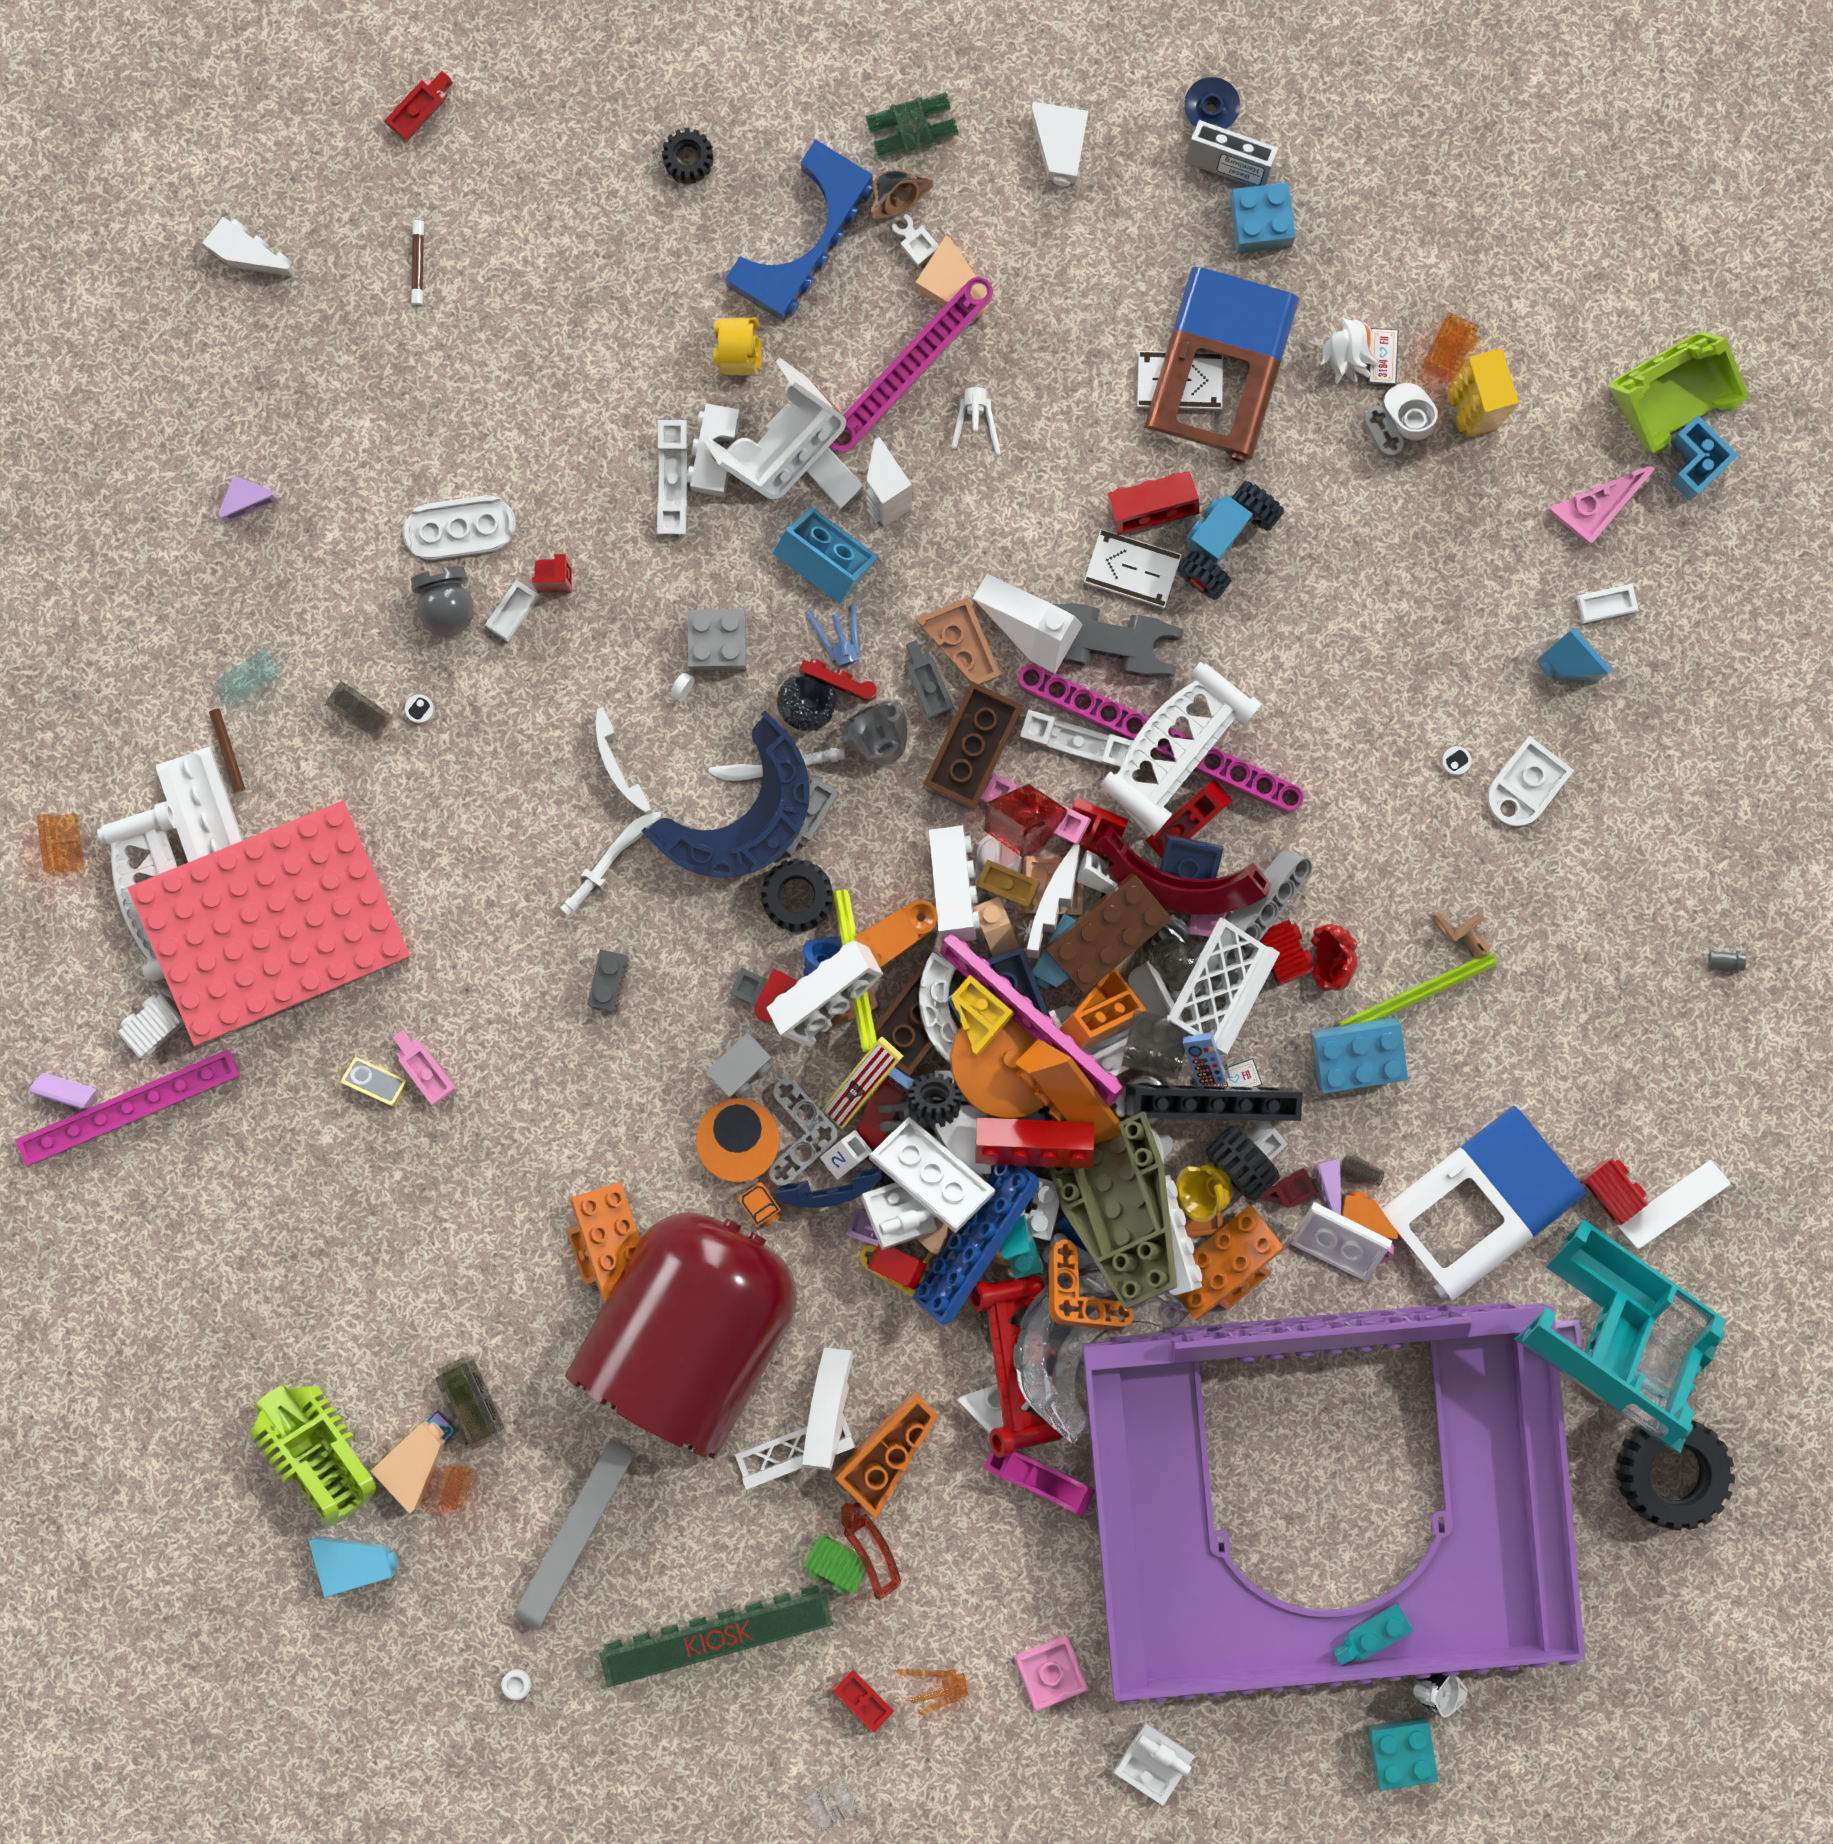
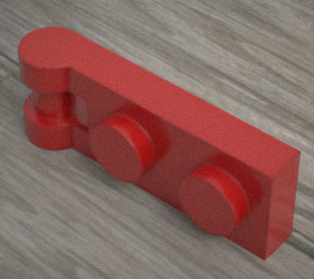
M811 658L809 662L803 659L799 668L801 675L808 678L812 676L834 689L866 702L873 701L876 698L877 689L873 682L865 681L859 683L852 680L853 675L837 669L835 673L826 669L827 665L819 660Z

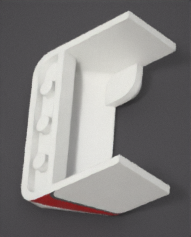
M778 358L776 363L789 381L785 388V394L793 405L761 440L755 443L748 438H741L732 443L727 450L709 437L704 440L720 467L769 499H777L786 494L843 432L846 426V419L840 410L806 376L781 358Z

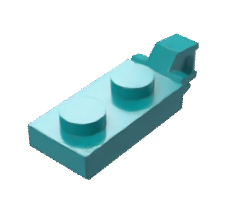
M1395 1604L1348 1631V1635L1343 1638L1345 1643L1335 1648L1333 1652L1340 1665L1353 1659L1359 1662L1412 1633L1414 1629L1399 1604Z

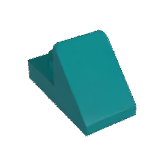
M1025 1214L1021 1215L1001 1245L1003 1259L1008 1258L1015 1279L1041 1272L1044 1268Z

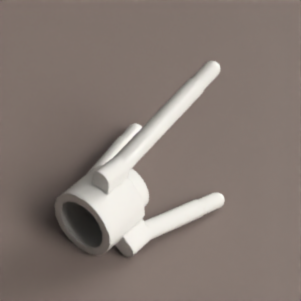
M979 387L965 389L964 399H960V410L953 436L952 449L957 448L966 410L968 414L972 415L974 432L978 431L979 415L983 414L985 410L995 455L1000 456L999 442L991 411V399H987V390Z

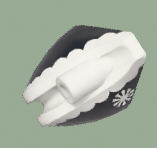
M1434 1674L1428 1678L1417 1679L1413 1690L1414 1697L1423 1706L1444 1718L1453 1714L1466 1702L1468 1689L1458 1676H1445L1442 1674Z

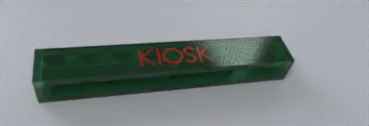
M811 1585L802 1588V1594L791 1597L789 1592L773 1597L774 1602L762 1604L761 1600L745 1604V1610L734 1612L733 1608H728L717 1612L716 1618L706 1620L705 1616H699L688 1620L689 1625L680 1628L675 1623L660 1628L661 1633L651 1636L649 1631L635 1634L632 1636L633 1641L622 1643L621 1639L609 1641L604 1644L605 1648L601 1649L598 1653L607 1688L834 1625V1619L825 1587L818 1589V1585Z

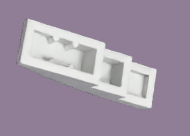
M1074 844L1056 869L1043 894L1031 929L1027 946L1028 957L1039 959L1044 932L1055 933L1060 906L1070 908L1072 906L1080 858V845Z
M824 1347L811 1402L802 1462L803 1467L830 1471L832 1469L845 1421L843 1410L849 1391L847 1380L854 1358L850 1350Z

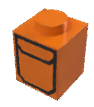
M763 1181L737 1198L757 1227L762 1223L765 1227H768L780 1218L777 1213L782 1209L777 1201L774 1200Z

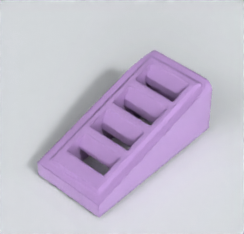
M1339 1158L1315 1164L1314 1169L1326 1208L1341 1215Z

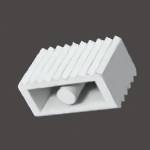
M166 995L151 996L142 1004L144 1009L139 1014L129 1015L120 1024L122 1029L117 1033L141 1059H146L185 1025L179 1009Z

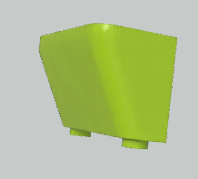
M1699 332L1685 338L1609 383L1614 399L1644 449L1650 453H1659L1669 447L1668 444L1672 441L1671 433L1690 423L1697 415L1702 416L1714 408L1730 412L1739 408L1743 401L1750 398L1727 338L1708 332Z

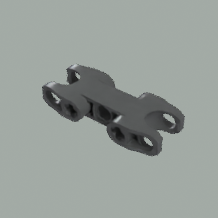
M1077 603L1053 604L1074 615L1083 624L1062 662L1089 666L1092 654L1105 656L1108 653L1109 657L1122 659L1120 671L1124 674L1145 678L1175 676L1177 667L1159 661L1153 653V645L1161 639L1181 640L1184 629L1165 623L1157 618L1141 615H1131L1128 627L1098 622L1100 610L1096 607Z

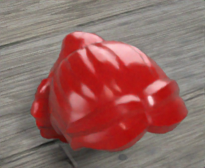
M1326 924L1323 927L1315 928L1311 943L1316 947L1317 963L1311 974L1322 991H1341L1348 987L1358 966V957L1355 952L1357 942L1350 935V932L1344 930L1342 926Z

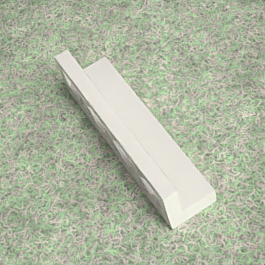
M846 1419L843 1424L845 1437L839 1439L835 1455L855 1448ZM807 1427L735 1454L743 1475L742 1480L746 1490L803 1468L804 1449L797 1447L801 1435L806 1434ZM796 1438L794 1445L786 1442ZM780 1443L792 1448L788 1459L781 1462L769 1457L773 1447ZM770 1448L767 1455L760 1453V1451ZM794 1450L802 1453L792 1457ZM752 1454L764 1458L761 1469L749 1474L743 1458ZM768 1460L775 1463L765 1468Z

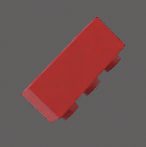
M1190 471L1173 473L1165 478L1147 480L1139 485L1127 488L1121 487L1109 492L1108 507L1117 535L1119 536L1199 514V497Z

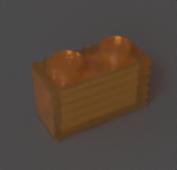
M1448 312L1421 368L1452 382L1466 362L1464 357L1467 351L1473 352L1479 341L1480 336L1476 335L1479 326Z

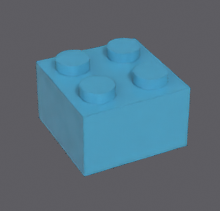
M1289 182L1232 189L1229 200L1236 253L1292 247L1296 235Z

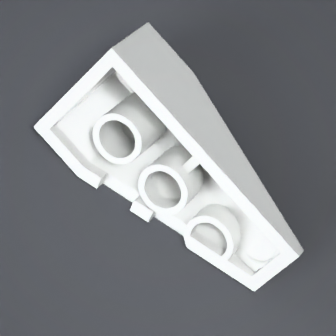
M986 574L973 597L1031 662L1054 674L1083 625L1074 615L989 574Z

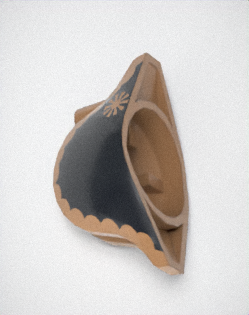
M890 170L881 173L873 182L874 204L871 208V217L873 220L888 218L907 211L934 187L933 179L915 176L909 170Z

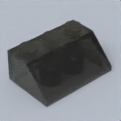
M472 1354L436 1370L439 1375L435 1377L436 1383L442 1393L446 1392L450 1400V1403H447L449 1412L453 1419L458 1418L462 1427L459 1433L466 1446L470 1444L473 1450L507 1433Z

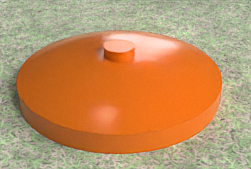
M1012 1018L979 1056L973 1052L967 1032L964 1030L963 1025H961L954 1037L950 1052L952 1077L954 1082L957 1083L958 1089L961 1090L963 1098L978 1111L992 1117L1005 1119L1027 1116L1044 1107L1035 1098V1089L1033 1087L1030 1088L1019 1077L1021 1071L1014 1064L1036 1040Z

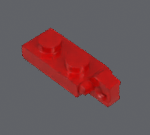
M441 71L433 81L429 78L424 82L421 80L385 119V124L407 143L444 103V100L447 98L445 91L453 84L451 78Z

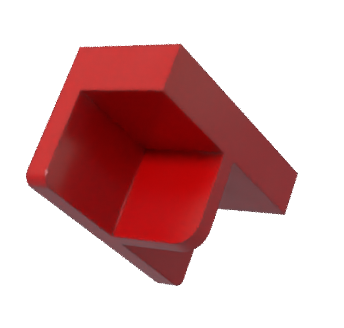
M554 554V559H539L535 562V574L532 577V584L538 593H572V564L566 554Z
M1076 798L1071 810L1091 819L1078 845L1082 849L1106 858L1100 852L1097 844L1101 832L1111 825L1122 837L1129 819Z

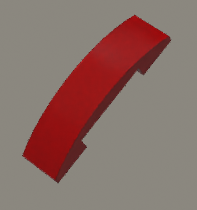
M886 1079L871 1096L856 1129L872 1152L883 1142L887 1131L880 1130V1123L892 1121L896 1113H879L878 1105L898 1103L904 1096L902 1091ZM869 1156L865 1158V1160L872 1162Z

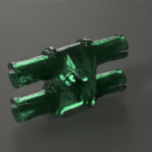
M943 92L942 94L925 99L917 96L914 100L895 105L893 103L889 106L888 110L865 115L870 133L891 126L898 129L896 136L873 141L877 158L881 159L882 157L899 152L907 155L913 150L927 146L931 148L935 145L936 141L959 136L954 118L933 125L926 121L929 115L951 110L947 93ZM908 118L916 125V133L908 125Z

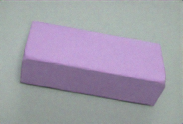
M42 1073L30 1086L29 1092L76 1108L89 1109L92 1106L96 1089Z

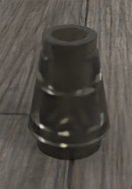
M1355 1154L1352 1156L1346 1155L1340 1165V1177L1344 1178L1345 1182L1380 1186L1384 1178V1170L1379 1169Z

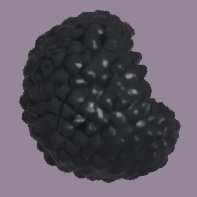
M807 676L788 678L781 685L776 700L780 716L791 727L800 731H818L823 725L825 726L830 722L837 702L835 691L826 683L818 681L812 676L809 678Z

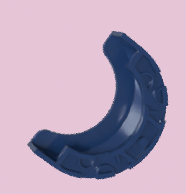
M766 711L761 714L763 718L752 730V740L758 749L762 762L763 777L761 789L755 803L744 816L728 826L714 830L689 828L669 818L659 819L649 829L644 827L641 830L665 856L677 865L691 872L709 877L729 878L743 876L756 872L774 862L784 854L798 836L804 824L809 806L810 786L807 768L793 739Z

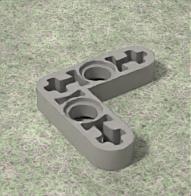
M786 1078L776 1083L773 1090L774 1096L806 1134L770 1166L769 1177L777 1185H787L832 1146L838 1136L834 1124L793 1080ZM782 1084L785 1086L793 1085L794 1089L791 1092L796 1098L800 1094L804 1097V1100L796 1103L793 1110L788 1107L793 1102L788 1097L782 1099L779 1096L782 1092L779 1087ZM807 1104L813 1108L814 1115L811 1120L802 1121L799 1119L797 1111L800 1106ZM821 1126L824 1129L830 1127L832 1129L830 1133L832 1139L829 1142L825 1139L819 1142L817 1145L822 1147V1149L817 1152L814 1145L807 1141L806 1138L811 1135L812 1139L815 1140L820 1135L818 1129ZM800 1145H807L811 1149V1158L806 1162L799 1161L795 1156V1151ZM790 1154L793 1162L801 1168L795 1171L794 1167H792L787 1172L789 1176L787 1180L783 1178L777 1180L775 1178L777 1173L775 1167L778 1165L785 1167L789 1163V1161L785 1160V1157Z

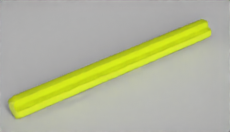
M846 889L837 890L833 893L843 946L854 940L857 941L854 937L857 934L850 897ZM866 991L860 998H852L863 1052H868L877 1042L868 992Z

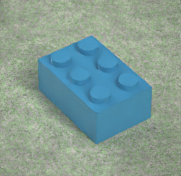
M1395 1017L1310 1031L1317 1086L1323 1094L1408 1080L1402 1027Z

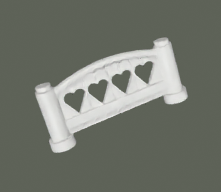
M1202 662L1190 674L1194 678L1193 682L1167 700L1145 723L1131 744L1120 767V771L1115 775L1110 772L1100 784L1104 788L1103 791L1147 825L1146 830L1153 836L1156 835L1172 815L1171 812L1164 808V805L1235 719L1245 726L1262 705L1256 698L1252 697L1250 699L1208 664L1204 665ZM1202 695L1206 699L1211 718L1190 716L1186 712V707L1194 704L1195 696ZM1184 717L1188 721L1194 740L1172 738L1168 734V729L1171 726H1176L1177 718ZM1166 739L1170 743L1176 762L1154 760L1150 756V751L1153 748H1158L1159 740ZM1148 761L1152 765L1158 784L1136 782L1132 778V773L1135 770H1140L1141 762Z
M168 801L156 804L155 809L102 825V828L97 830L101 844H108L111 847V865L116 896L132 936L148 959L147 964L142 966L143 974L148 982L165 979V976L127 887L136 884L134 877L139 872L156 876L177 867L166 831L177 828L176 816ZM129 845L151 851L137 869H133L129 865L130 857L125 853Z

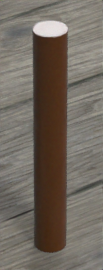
M213 709L209 711L210 718L234 792L245 790L220 709Z

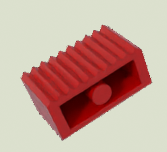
M1289 919L1270 927L1259 941L1265 946L1272 947L1280 952L1271 969L1278 987L1313 972L1310 967L1314 965L1312 956L1308 949L1303 951L1299 942L1302 939L1300 929L1296 923L1291 924Z
M1607 1158L1581 1178V1181L1616 1225H1623L1648 1205L1644 1199L1647 1194L1637 1182L1631 1183L1626 1176L1629 1171L1619 1159L1614 1161L1613 1158Z

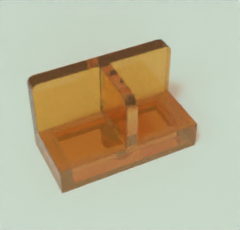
M76 813L58 816L50 814L37 815L43 871L55 874L83 870L85 866L78 815Z

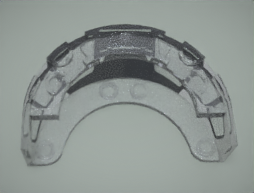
M1096 1263L1086 1264L1085 1268L1079 1269V1297L1119 1301ZM1061 1275L1057 1278L1060 1287L1063 1289L1070 1288V1281L1066 1276ZM1048 1284L1031 1302L1020 1322L1019 1327H1021L1017 1344H1014V1367L1017 1370L1018 1385L1030 1406L1056 1431L1074 1444L1084 1433L1088 1424L1087 1416L1083 1412L1077 1394V1376L1083 1360L1082 1343H1093L1109 1330L1066 1326L1053 1321L1049 1312ZM1168 1291L1132 1307L1134 1318L1131 1323H1148L1171 1330L1180 1325L1190 1312ZM1064 1304L1059 1307V1310L1064 1311V1316L1072 1312L1071 1310H1066ZM1087 1306L1085 1309L1087 1317L1091 1320H1097V1310L1092 1306ZM1119 1310L1111 1315L1119 1317V1322L1124 1319V1316L1119 1315Z

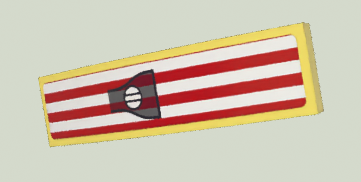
M881 1037L853 1069L821 1111L843 1130L874 1094L879 1085L902 1059L903 1055Z

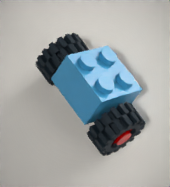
M1244 481L1232 497L1225 494L1221 500L1215 498L1203 516L1206 520L1204 522L1198 520L1186 539L1189 541L1186 549L1189 551V554L1177 568V571L1193 588H1197L1200 593L1213 600H1218L1232 582L1230 576L1224 570H1221L1218 563L1248 525L1249 521L1254 525L1257 524L1261 529L1264 528L1266 531H1270L1284 513V508L1280 506V503L1274 500L1272 495H1268L1267 491L1261 490L1258 485Z

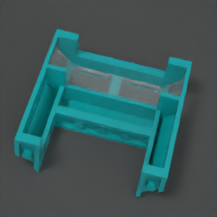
M1583 1219L1568 1234L1560 1247L1561 1250L1550 1260L1546 1268L1602 1307L1585 1351L1583 1352L1550 1329L1556 1313L1548 1307L1515 1340L1672 1451L1681 1453L1685 1439L1693 1429L1691 1421L1695 1412L1688 1407L1687 1398L1695 1389L1694 1379L1713 1360L1717 1346L1724 1338L1723 1328L1726 1319Z

